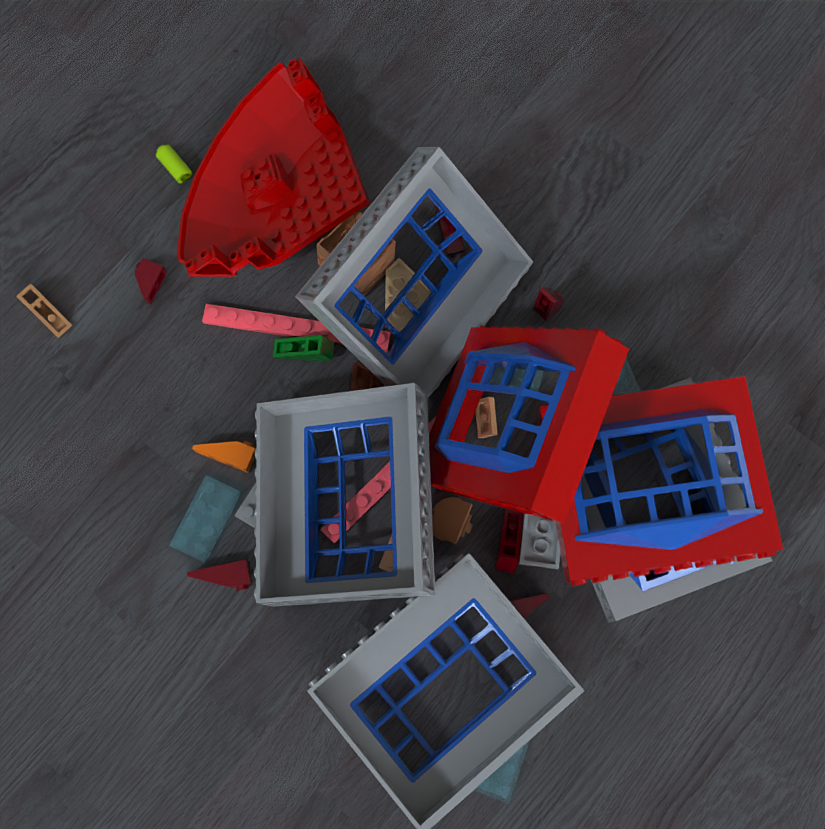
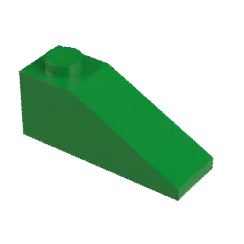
M323 335L275 339L273 358L305 361L333 360L334 342Z

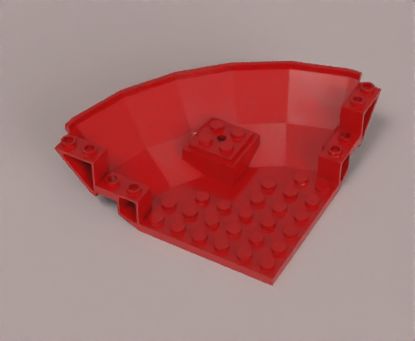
M301 57L297 60L292 59L287 67L280 61L240 100L214 137L199 165L181 213L177 246L178 261L185 263L189 277L237 276L238 270L249 263L257 270L278 265L370 204L344 130L335 114L327 106L324 93Z

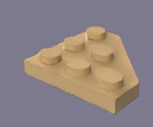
M400 258L386 269L385 310L415 274ZM419 279L408 292L406 298L418 310L431 294V291ZM400 302L387 320L400 333L413 314Z

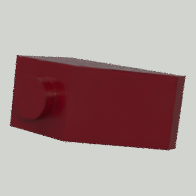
M142 258L141 262L135 267V277L143 298L147 304L151 305L167 272L162 265Z

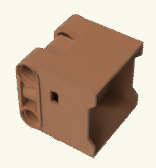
M360 211L341 222L327 237L322 238L317 243L318 265L321 266L362 216ZM392 239L354 285L364 296L386 274V269L395 262V240Z

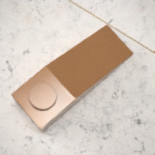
M31 283L16 295L58 338L72 326Z

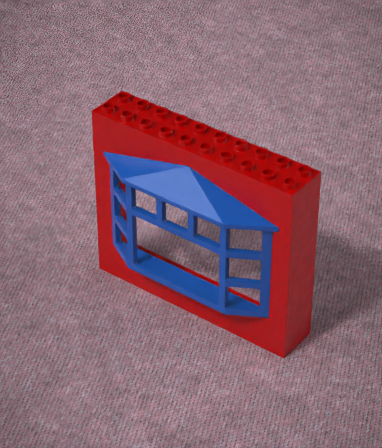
M482 325L480 327H471L429 434L431 486L447 493L564 524L629 349L622 345L621 340L607 336V332L599 328H594V330L579 328V330L566 327L564 330L552 327V329L544 327L535 329L528 326L526 329L514 326V328L502 326V328L491 326V328ZM495 368H506L500 384L491 385L490 381ZM515 369H527L520 387H510ZM537 370L561 372L552 395L529 390ZM483 391L517 395L495 449L463 443ZM526 397L549 403L542 424L539 427L518 421ZM515 427L537 434L528 458L506 452Z
M746 377L612 396L596 440H601L604 463L585 467L583 472L584 475L606 470L610 494L585 500L580 480L565 523L555 522L566 583H571L572 586L584 585L587 583V580H592V583L604 582L608 580V577L612 576L613 580H619L629 577V574L632 573L634 577L650 574L652 570H654V574L671 571L673 567H675V571L692 568L693 564H695L696 568L713 565V561H716V565L734 562V558L737 559V562L754 559L756 558L755 555H757L758 559L777 555L776 551L782 550L783 546ZM548 405L540 406L537 413L538 426L542 424ZM728 422L733 446H713L709 424ZM696 425L702 426L712 479L622 493L617 492L608 438ZM735 453L740 476L721 478L715 454ZM741 484L746 508L728 510L725 504L722 485ZM713 486L719 511L693 515L688 490ZM679 491L685 515L659 520L653 496ZM645 496L650 521L624 525L619 500ZM612 502L616 526L590 531L586 507Z

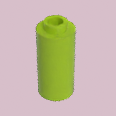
M161 145L157 149L156 157L179 184L185 183L191 178L193 172L170 145Z

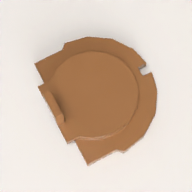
M457 497L445 498L438 502L432 509L434 515H432L434 536L442 542L447 541L457 544L460 536L464 537L465 532L469 534L473 526L470 523L472 515L469 514L472 504L462 501L461 498Z

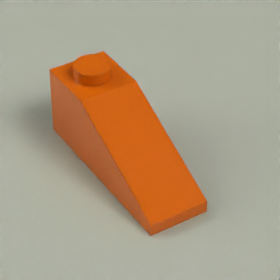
M234 441L199 444L192 447L198 454L249 473L255 459L254 445L247 441H243V443Z

